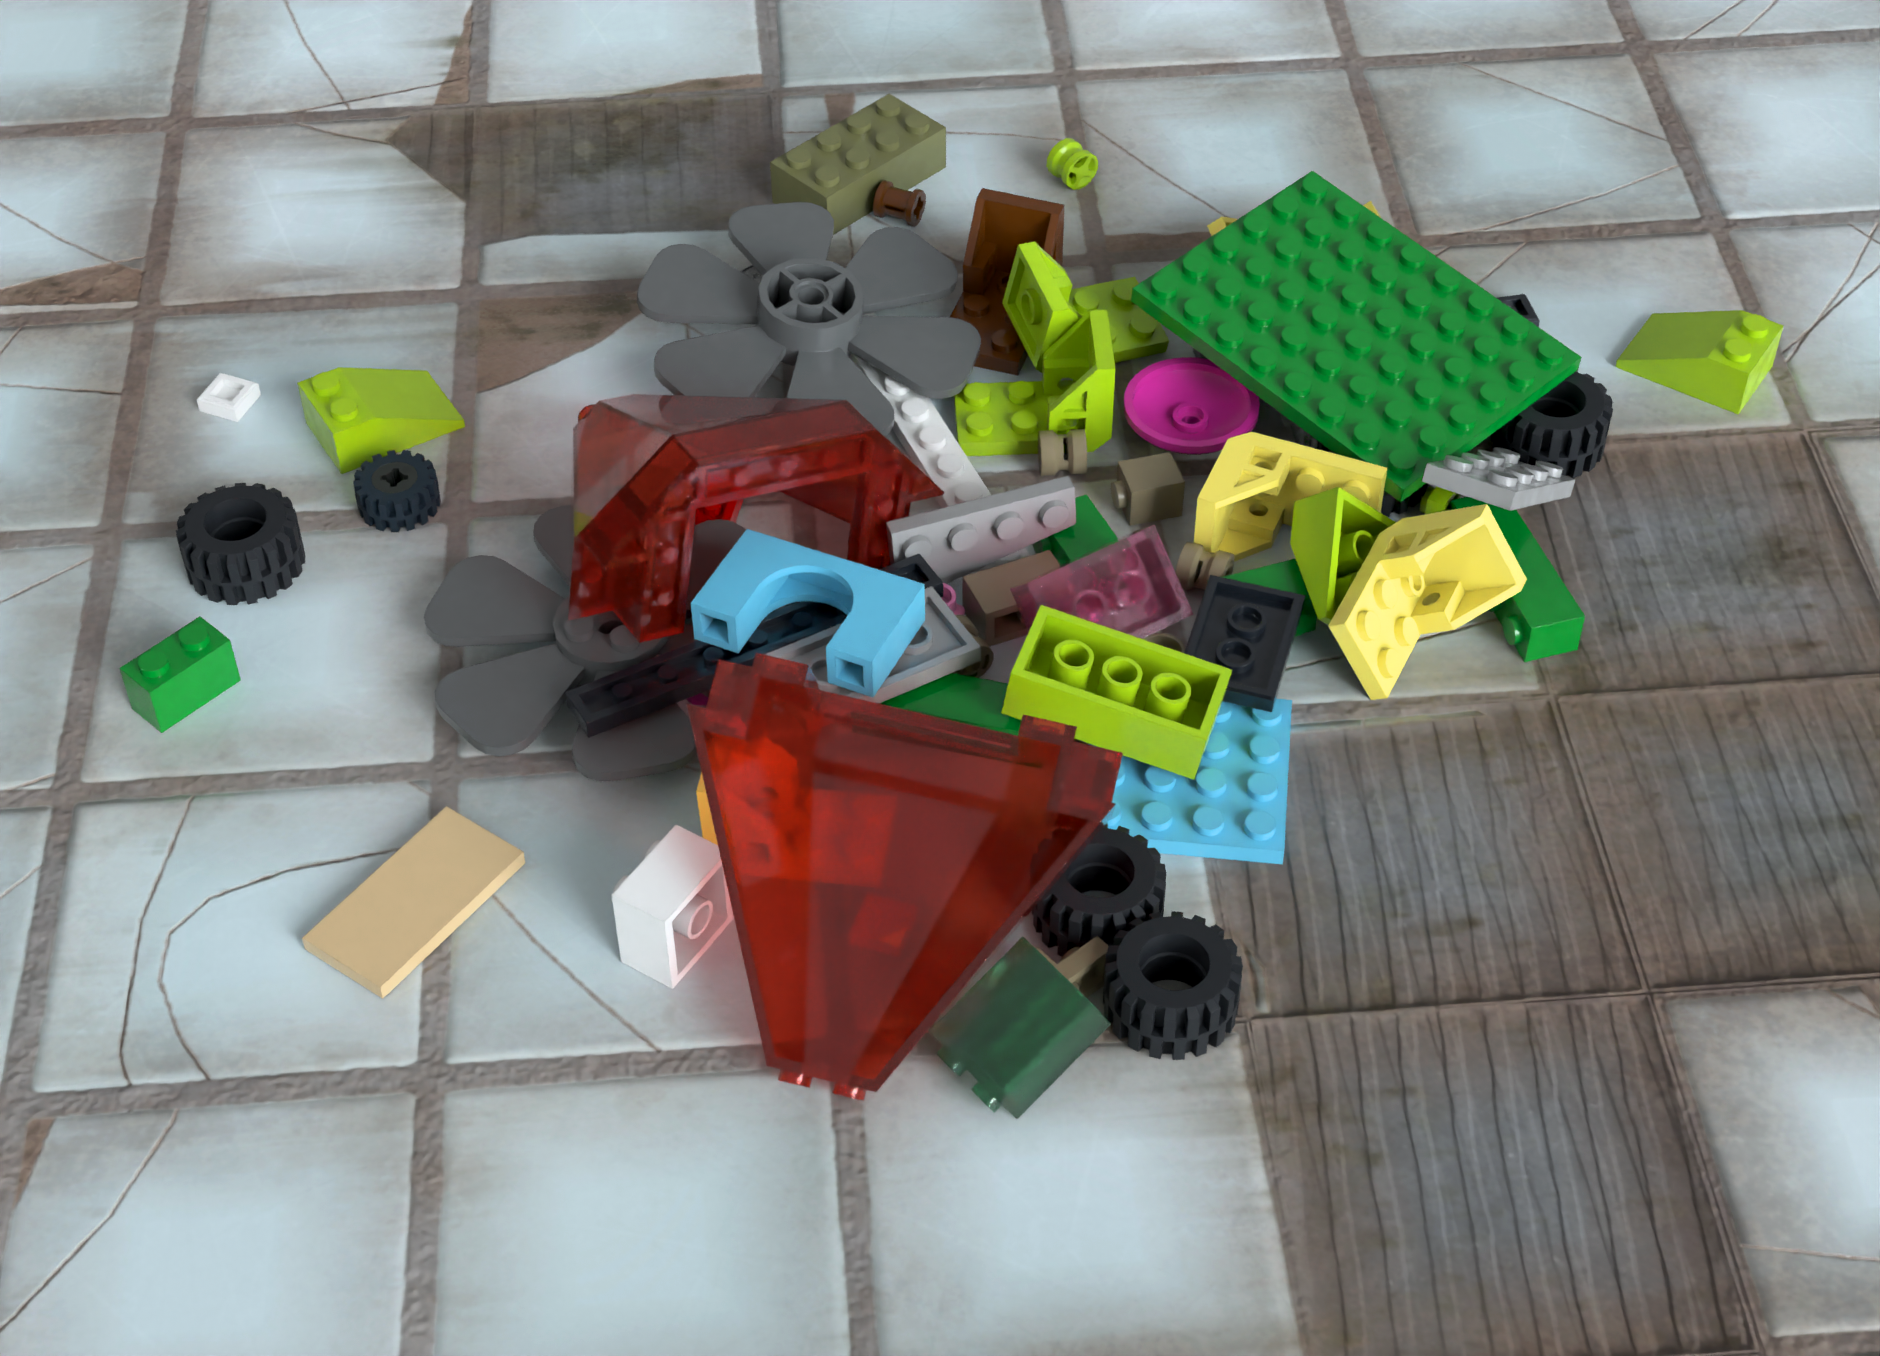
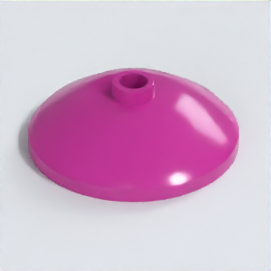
M1196 357L1166 359L1145 367L1128 383L1123 402L1125 418L1140 437L1166 451L1187 455H1201L1221 451L1228 438L1251 432L1257 423L1260 406L1259 397L1209 359Z

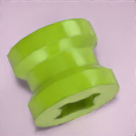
M1065 138L1059 141L1049 152L1046 167L1051 174L1061 178L1066 186L1072 190H1079L1089 184L1096 175L1098 160L1094 154L1088 150H1083L1081 144L1072 138Z

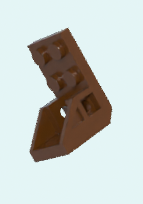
M982 188L978 194L963 262V292L950 315L951 318H958L970 323L980 334V351L974 365L975 367L1016 376L1019 375L1028 353L1002 304L1019 244L1035 241L1062 266L1064 204Z

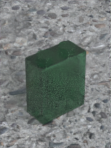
M1022 936L929 1031L943 1045L936 1054L959 1077L968 1070L977 1079L978 1082L971 1090L994 1113L1003 1106L1018 1119L1111 1023Z

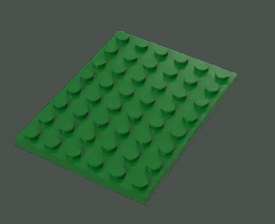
M1314 171L1309 172L1132 288L1131 302L1329 450L1338 455L1387 467L1384 491L1399 502H1402L1426 484L1422 482L1427 463L1443 461L1446 455L1461 457L1462 453L1469 452L1576 372L1582 358Z

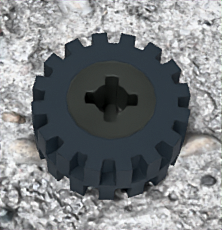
M395 450L387 451L388 456L382 457L380 454L372 456L373 462H363L361 470H356L353 484L358 510L366 524L369 526L375 524L376 530L383 532L387 527L391 529V532H399L401 527H406L407 531L415 529L414 524L419 523L423 526L429 522L428 516L434 517L438 512L437 506H440L441 503L438 479L433 463L430 460L425 461L424 455L417 453L415 456H412L411 451L403 450L401 454H396Z

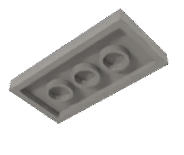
M1494 447L1492 452L1478 450L1477 455L1462 453L1461 457L1446 455L1443 461L1427 463L1422 482L1511 511L1570 497L1576 479L1562 475L1563 468L1558 465L1543 461H1536L1535 466L1519 461V453Z
M931 586L925 589L924 623L874 697L828 683L826 646L841 624L757 657L759 673L805 735L981 661V646Z

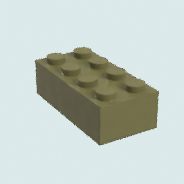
M889 93L770 162L772 202L774 204L808 202L823 207L830 212L834 219V235L873 211L874 197L882 181L887 180L892 182L894 187L909 190L946 168V127Z

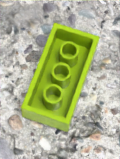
M1040 605L1010 673L1001 713L1194 780L1220 711L1232 669Z

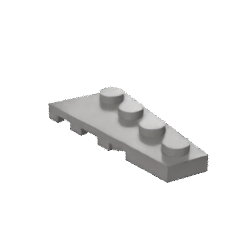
M1069 476L886 522L890 565L920 554L942 582L948 584L1076 524L1075 487Z

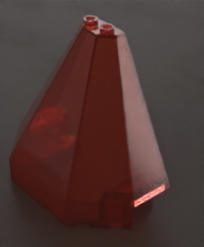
M631 394L599 400L596 404L588 405L580 411L578 423L573 428L568 621L613 611L639 643L684 633L697 508L780 491L850 523L847 560L871 568L881 569L890 565L886 522L908 517L911 502L941 496L944 494V491L847 400Z
M755 653L752 667L718 659L706 708L687 704L766 1064L769 1067L780 1069L779 1081L810 1088L812 1078H819L834 1082L833 1094L864 1101L867 1090L878 1092L1113 816L1116 803H1112L1123 753L1075 742L1077 727L1023 714L1019 733L1016 736L822 691L809 665L760 653Z

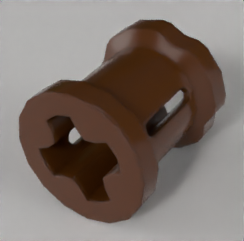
M884 180L880 183L874 197V215L880 218H884L886 215L905 220L908 225L915 227L922 218L926 204V194L920 189H915L913 192L894 187L892 182Z

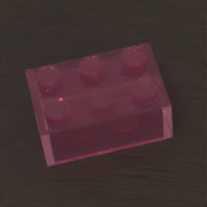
M1155 525L1131 532L1010 588L1028 631L1033 624L1040 605L1141 639L1194 615Z

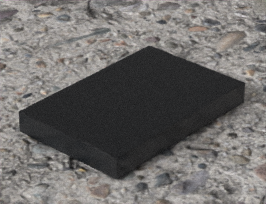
M1210 575L1184 653L1232 669L1223 698L1224 702L1268 712L1273 711L1304 608L1305 595Z

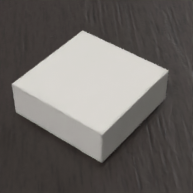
M219 373L197 398L199 411L238 422L261 396L259 384Z

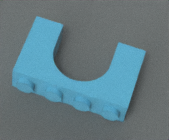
M750 529L745 530L691 602L694 639L735 653L740 652L761 621L779 607L795 602L813 601L838 608L847 617L826 646L828 683L869 697L875 696L925 621V587L923 583Z

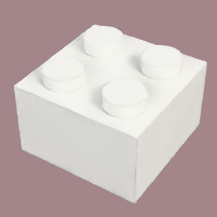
M675 825L662 840H657L650 846L645 859L630 875H625L618 881L612 893L616 934L622 963L671 989L678 984L734 919L728 850L678 825Z

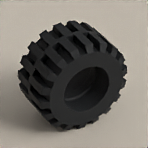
M1577 370L1491 434V441L1494 442L1493 448L1498 447L1520 454L1519 461L1535 466L1536 461H1543L1558 465L1563 468L1562 475L1571 478L1579 477L1582 475V471L1589 472L1595 468L1596 462H1600L1603 456L1613 412L1612 398L1606 394L1607 389L1601 383H1594V377L1589 374L1578 373Z
M235 483V486L226 488L225 485L217 487L215 492L210 494L205 492L198 496V502L189 503L184 509L185 515L179 516L176 536L188 580L191 585H194L195 591L201 596L207 595L210 601L218 603L226 600L227 605H238L239 602L247 601V604L258 603L257 599L264 597L270 599L277 595L276 591L279 589L286 590L293 584L292 578L299 577L303 571L302 564L305 563L306 556L295 508H293L291 500L288 497H282L281 491L275 488L266 490L265 485L258 483L252 486H246V483Z
M1096 823V828H1087L1085 824L1074 826V832L1070 834L1063 830L1055 835L1054 843L1046 842L1040 851V857H1036L1033 866L1032 915L1036 933H1042V942L1048 948L1057 946V955L1063 957L1070 949L1082 947L1096 936L1102 939L1108 946L1113 945L1114 936L1119 930L1128 931L1129 922L1137 918L1143 922L1148 921V914L1160 912L1163 917L1166 868L1165 864L1160 863L1161 855L1157 849L1147 848L1148 840L1140 834L1132 837L1129 835L1130 829L1121 826L1114 830L1107 828V823ZM1088 891H1104L1114 894L1115 896L1098 898L1091 897L1082 893Z
M1171 911V916L1162 917L1160 912L1148 914V921L1143 922L1137 918L1129 922L1128 931L1119 930L1114 936L1113 945L1108 946L1106 953L1103 990L1104 1015L1107 1023H1113L1112 1031L1119 1039L1129 1038L1128 1047L1137 1052L1142 1048L1148 1049L1149 1057L1161 1059L1162 1054H1172L1173 1060H1184L1185 1053L1192 1052L1195 1057L1206 1054L1208 1044L1217 1047L1224 1041L1225 1032L1231 1033L1235 1025L1236 1015H1238L1243 965L1241 956H1236L1237 946L1232 939H1224V930L1215 924L1208 927L1205 925L1206 919L1194 915L1192 919L1183 917V912ZM1161 980H1175L1188 984L1192 988L1167 990L1152 983Z

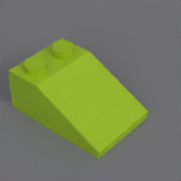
M1743 310L1652 313L1617 359L1615 367L1739 414L1772 368L1784 325Z
M338 367L297 382L306 424L341 474L360 468L361 464L365 461L373 462L372 456L374 455L388 456L387 451L392 450L399 453L465 427L462 416L426 370Z
M1340 487L1295 501L1290 545L1318 619L1327 625L1330 624L1379 533L1396 523Z

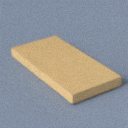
M446 806L303 936L304 948L383 999L525 864L524 852Z

